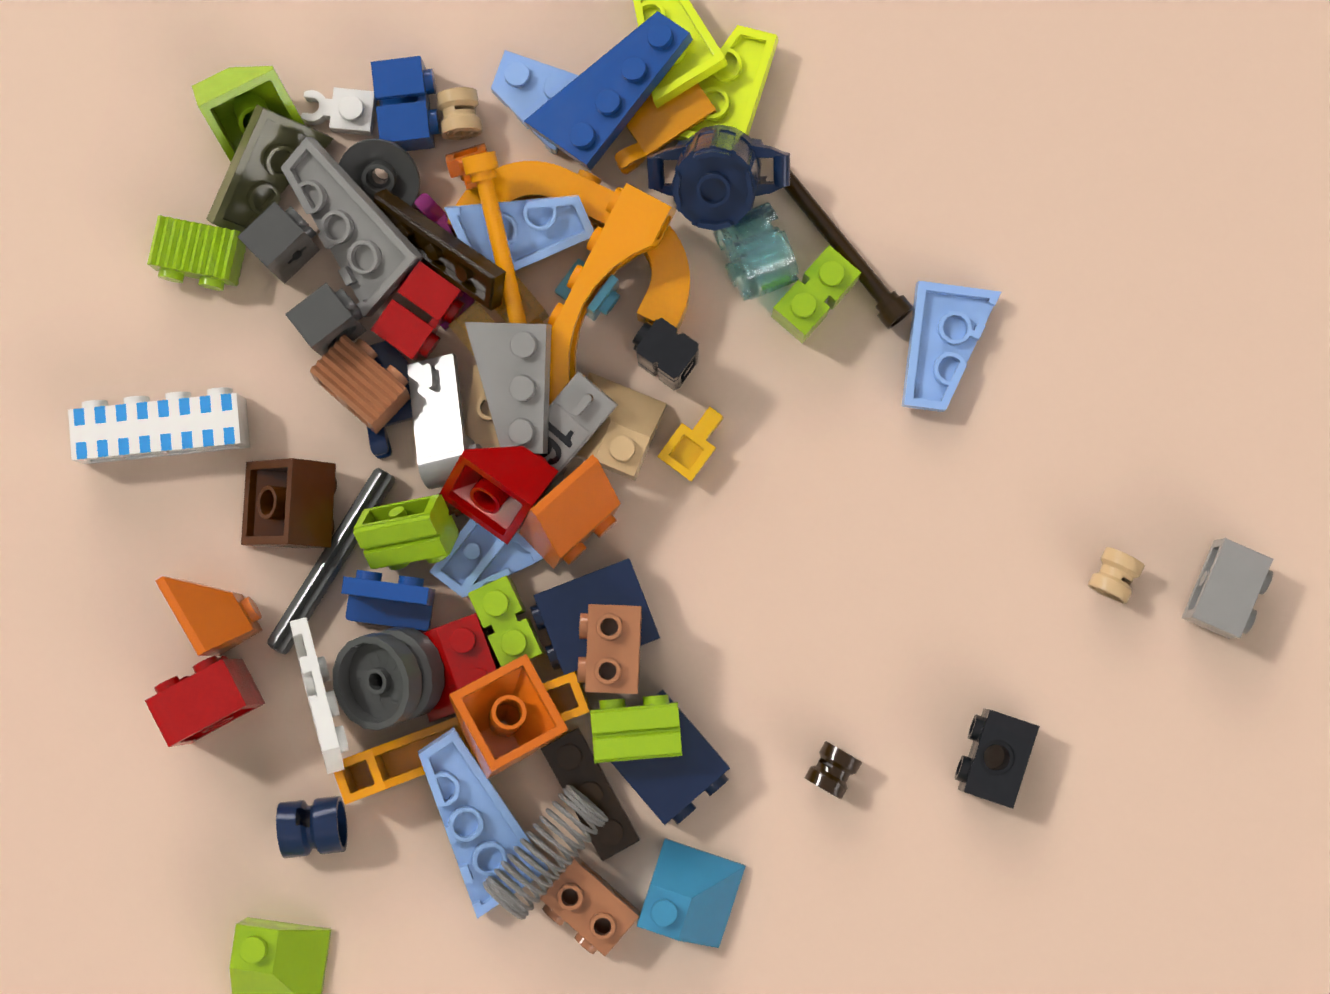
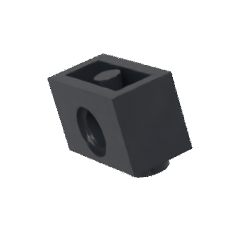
M983 709L981 716L976 714L968 733V739L973 740L968 757L961 756L955 773V780L960 781L958 790L1013 809L1040 726L990 709ZM997 744L1004 752V760L999 767L990 769L985 764L984 753L988 747Z

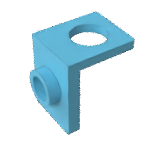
M577 259L555 289V293L564 300L567 299L571 291L567 287V283L572 272L578 264L581 266L585 264L581 259ZM611 274L587 307L586 316L593 321L597 319L601 312L607 315L621 296L616 292L619 289V279Z

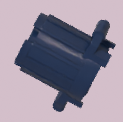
M718 124L704 127L690 136L688 140L678 141L677 146L669 147L647 156L648 188L673 196L678 212H681L685 218L692 222V225L698 228L717 231L729 228L732 225L735 226L748 211L752 210L755 196L770 194L790 186V153L764 145L761 139H751L739 129L731 126ZM760 158H773L774 181H766L767 176H760L762 166ZM664 160H678L672 183H665Z

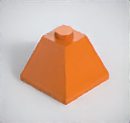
M162 576L155 580L198 656H220L262 631L258 623L262 615L255 602L249 596L244 598L239 593L183 579Z
M527 654L449 694L466 742L487 779L525 759L569 730Z

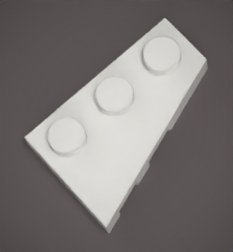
M307 617L289 621L327 774L345 770L341 753L349 751L343 725L334 726L332 717L339 716L340 714L334 690L325 691L323 682L330 681L325 657L317 658Z

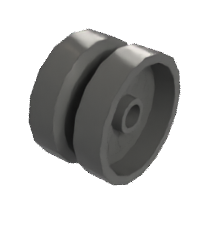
M398 626L348 641L338 653L333 667V689L338 704L351 721L364 729L382 730L428 714L440 701L445 686L444 665L438 649L428 636L410 627Z

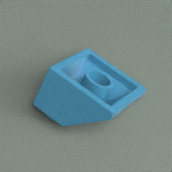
M665 838L638 918L637 927L678 941L719 948L746 865Z

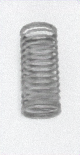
M566 785V788H563L565 795L559 793L558 796L576 811L592 829L574 818L558 802L552 801V804L569 818L586 837L572 829L549 808H546L547 814L568 830L579 844L566 837L544 816H539V819L562 838L573 852L559 844L537 823L533 824L535 830L556 846L567 860L553 852L531 831H526L528 837L550 854L560 867L551 863L524 838L520 839L522 845L544 862L554 875L544 870L520 847L513 846L515 852L538 870L548 883L538 878L516 856L511 853L507 854L509 860L526 875L535 880L542 891L532 886L509 863L501 861L502 867L520 883L529 888L536 899L526 894L502 870L494 869L495 874L510 888L523 896L530 906L522 903L493 876H488L486 881L483 882L485 890L492 898L521 920L526 919V916L529 915L528 910L534 909L533 902H540L539 894H547L545 887H553L552 879H560L558 872L566 871L564 864H572L570 856L578 857L577 849H585L583 841L591 842L590 834H598L596 826L604 827L605 822H608V817L592 801L571 785Z

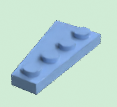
M453 727L420 749L418 755L478 919L499 904L483 886V882L486 881L488 876H493L513 894L516 893L495 874L494 869L502 870L521 888L525 887L502 867L501 861L509 863L529 883L533 881L532 878L509 860L507 854L511 853L516 856L537 877L542 875L515 852L513 846H518L524 850L544 870L548 871L549 868L520 842L522 838L532 845L533 843L489 778H486L477 760Z

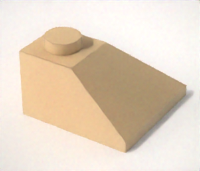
M590 372L588 379L616 402L618 406L575 457L585 461L593 454L599 460L602 468L636 481L667 403Z

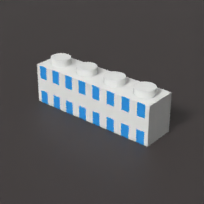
M220 387L208 389L207 396L191 397V392H171L165 394L166 400L150 401L149 396L123 398L124 404L108 406V401L106 400L82 402V408L68 410L71 459L82 464L250 448L246 398L238 393H233V388Z

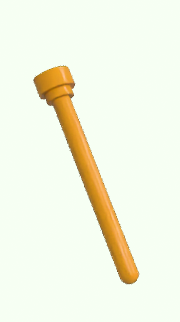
M490 151L462 158L465 175H470L471 182H476L495 264L506 271L503 298L509 323H527L493 178L497 177L495 169L499 168L496 152Z

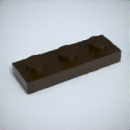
M579 727L541 748L562 789L566 788V785L573 786L608 817V822H605L604 827L596 826L598 830L597 835L590 834L591 842L602 862L640 841L637 832L599 763L594 762V754ZM576 812L580 822L583 823L585 826L589 827L590 829H592L589 826V824Z

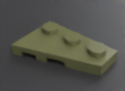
M257 104L206 219L219 227L237 230L242 233L274 201L277 204L280 202V194L289 185L281 166L305 137L315 138L324 149L331 143L333 138Z

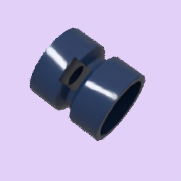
M341 796L316 798L311 806L305 800L280 802L278 804L276 831L282 857L285 859L308 856L312 849L315 848L320 854L338 853L346 850L348 837L347 819Z

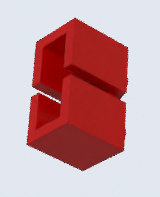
M419 261L397 292L431 315L432 319L430 322H425L399 302L392 299L370 329L415 361L421 355L427 358L433 352L441 339L436 335L441 324L445 321L449 324L453 323L465 305L460 300L465 294Z

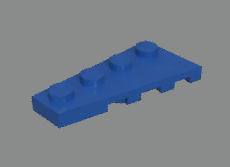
M657 11L524 120L525 124L591 171L693 39L690 32Z

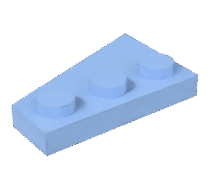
M579 195L499 202L515 271L589 239L594 232ZM470 204L444 207L457 238L495 264L482 205Z
M918 281L916 283L902 407L944 412L947 409L1001 291Z

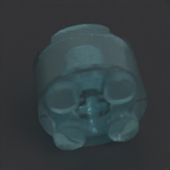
M768 202L752 208L737 225L713 231L720 250L725 251L730 262L725 264L730 281L734 288L738 287L744 301L756 299L795 283L799 279L796 276L799 273L797 263L785 231H780L778 226L773 227L771 221L779 218Z

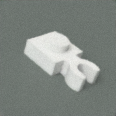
M334 87L332 99L325 98L320 92L315 90L304 92V98L307 102L319 103V108L315 113L301 114V118L305 123L320 125L326 120H330L329 128L332 132L373 136L377 103L374 91Z

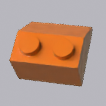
M593 454L530 509L519 531L525 540L553 569L562 561H565L568 565L572 564L587 549L583 542L593 533L600 538L617 522L613 515L621 503L599 460Z

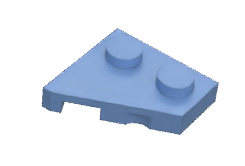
M470 518L458 534L459 536L450 555L444 560L437 562L429 572L462 598H465L469 592L503 576H510L543 560V557L520 534L516 533L507 545Z

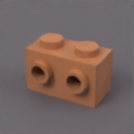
M588 604V613H580L579 639H587L586 657H578L577 682L585 683V692L639 694L641 606Z
M579 856L574 857L572 864L566 866V871L559 874L560 879L554 880L553 887L547 888V894L540 897L545 903L542 910L558 925L561 926L566 922L578 933L574 938L589 953L594 954L598 950L602 955L606 956L639 918L640 911Z

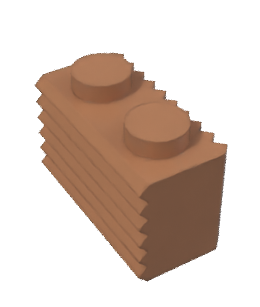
M343 335L339 341L335 342L333 347L329 348L322 359L318 360L316 365L311 367L310 373L324 390L377 434L411 398L405 387L408 380L392 365L384 369L374 360L378 356L377 353L365 341L359 338L354 343L346 335Z

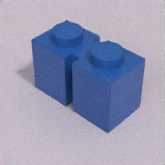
M421 56L371 62L375 100L380 102V106H376L379 139L391 141L402 147L406 152L435 148L434 135L441 134L438 110H430L429 94H436L433 69H426Z

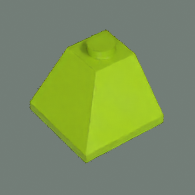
M273 66L229 67L192 85L198 108L230 162L235 155L257 104L305 125Z
M250 917L240 921L235 927L229 967L232 994H322L331 929Z

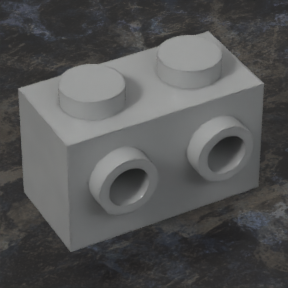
M1227 538L1215 540L1182 618L1228 639L1241 638L1242 633L1247 634L1256 619L1257 611L1253 607L1258 595H1263L1272 581L1273 571L1269 569L1273 558Z

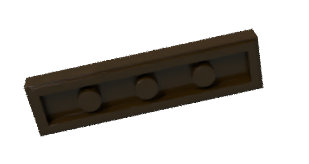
M387 189L375 193L374 203L424 256L421 260L423 264L490 311L502 304L506 271Z

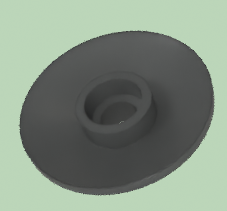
M375 138L359 141L343 154L339 162L344 171L373 202L375 193L383 189H387L410 206L413 205L420 189V175L416 163L408 152L391 141ZM379 168L386 171L388 178H379L375 174V169Z

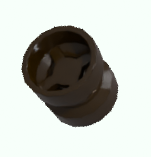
M825 741L819 751L820 760L817 765L809 768L804 778L833 796L842 799L848 789L846 782L849 776L857 773L862 762Z

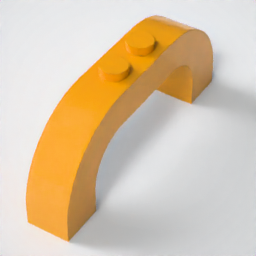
M541 161L513 162L495 169L497 177L493 178L498 202L579 195L593 227L597 228L599 226L603 228L610 215L606 211V207L614 191L600 185L602 180L588 171L580 169L578 173H575L561 166ZM478 188L466 190L456 206L481 204ZM448 219L447 224L452 230V232L455 233L452 224ZM669 225L658 247L643 254L651 268V281L636 314L638 321L642 323L647 321L652 325L656 319L663 318L676 327L678 332L689 304L690 270L683 245Z

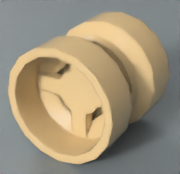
M456 87L437 93V107L443 113V120L440 123L442 138L463 140L476 137L482 133L481 119L476 115L475 110L479 105L476 89Z
M1106 547L1100 558L1102 562L1101 569L1092 575L1087 586L1107 598L1127 604L1132 594L1130 584L1135 578L1140 577L1145 565L1122 551Z

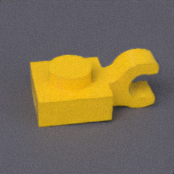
M709 406L693 430L681 423L657 457L692 482L716 450V447L709 443L707 439L724 419L723 415Z

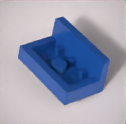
M357 570L356 578L343 577L341 594L349 595L346 610V619L348 621L393 627H410L423 631L430 629L436 589L424 587L425 579L399 575L398 583L382 582V573Z

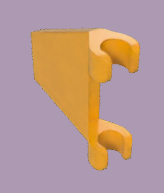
M696 84L659 108H656L652 93L626 125L637 143L620 150L615 155L617 166L623 174L631 173L647 159V156L653 155L677 139L685 131L704 121L708 115L716 113V108L699 84Z

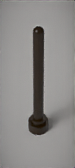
M790 170V186L784 187V189L831 247L861 272L858 280L878 303L876 308L880 313L877 316L887 329L898 324L912 312L914 307L904 295L899 296L895 291L891 293Z

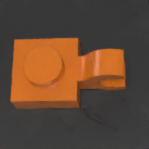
M485 143L445 155L450 177L460 176L461 180L465 181L467 190L477 188L476 182H471L470 175H465L462 158L488 152Z

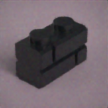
M663 318L656 319L653 325L646 321L632 341L635 344L634 350L637 351L638 366L653 376L658 374L659 380L673 390L681 387L698 363L699 343L684 333L678 335L677 328Z

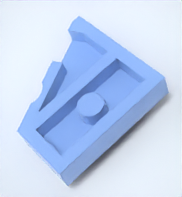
M505 50L491 90L506 107H509L515 113L518 120L527 129H530L524 120L579 75ZM531 130L551 153L557 155L559 150L557 147Z

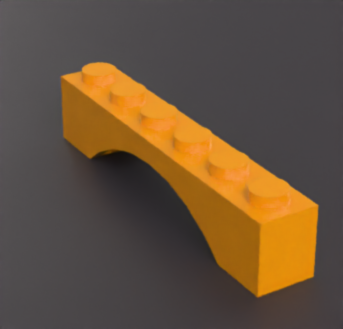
M628 183L625 184L623 190L617 188L612 194L606 207V211L610 215L604 227L598 226L592 233L586 247L591 252L584 266L579 264L576 266L567 283V287L571 291L565 303L559 302L549 317L548 324L552 325L549 406L576 374V351L580 329L587 314V307L611 274L614 275L620 268L637 256L658 247L677 211L674 207Z
M577 671L543 683L564 722L592 710L583 684L577 682ZM457 717L344 758L345 770L334 772L345 805L425 775L418 751L453 727L472 753Z

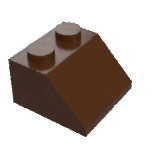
M296 458L246 462L241 545L331 548V540L334 533V494L337 489L335 477L336 463Z

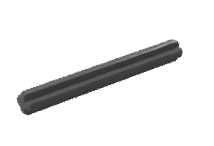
M376 468L332 536L331 548L324 549L268 638L267 643L272 649L282 654H287L290 651L294 640L289 621L307 617V621L310 619L357 543L353 534V528L363 509L377 507L382 504L395 483V478L380 468Z

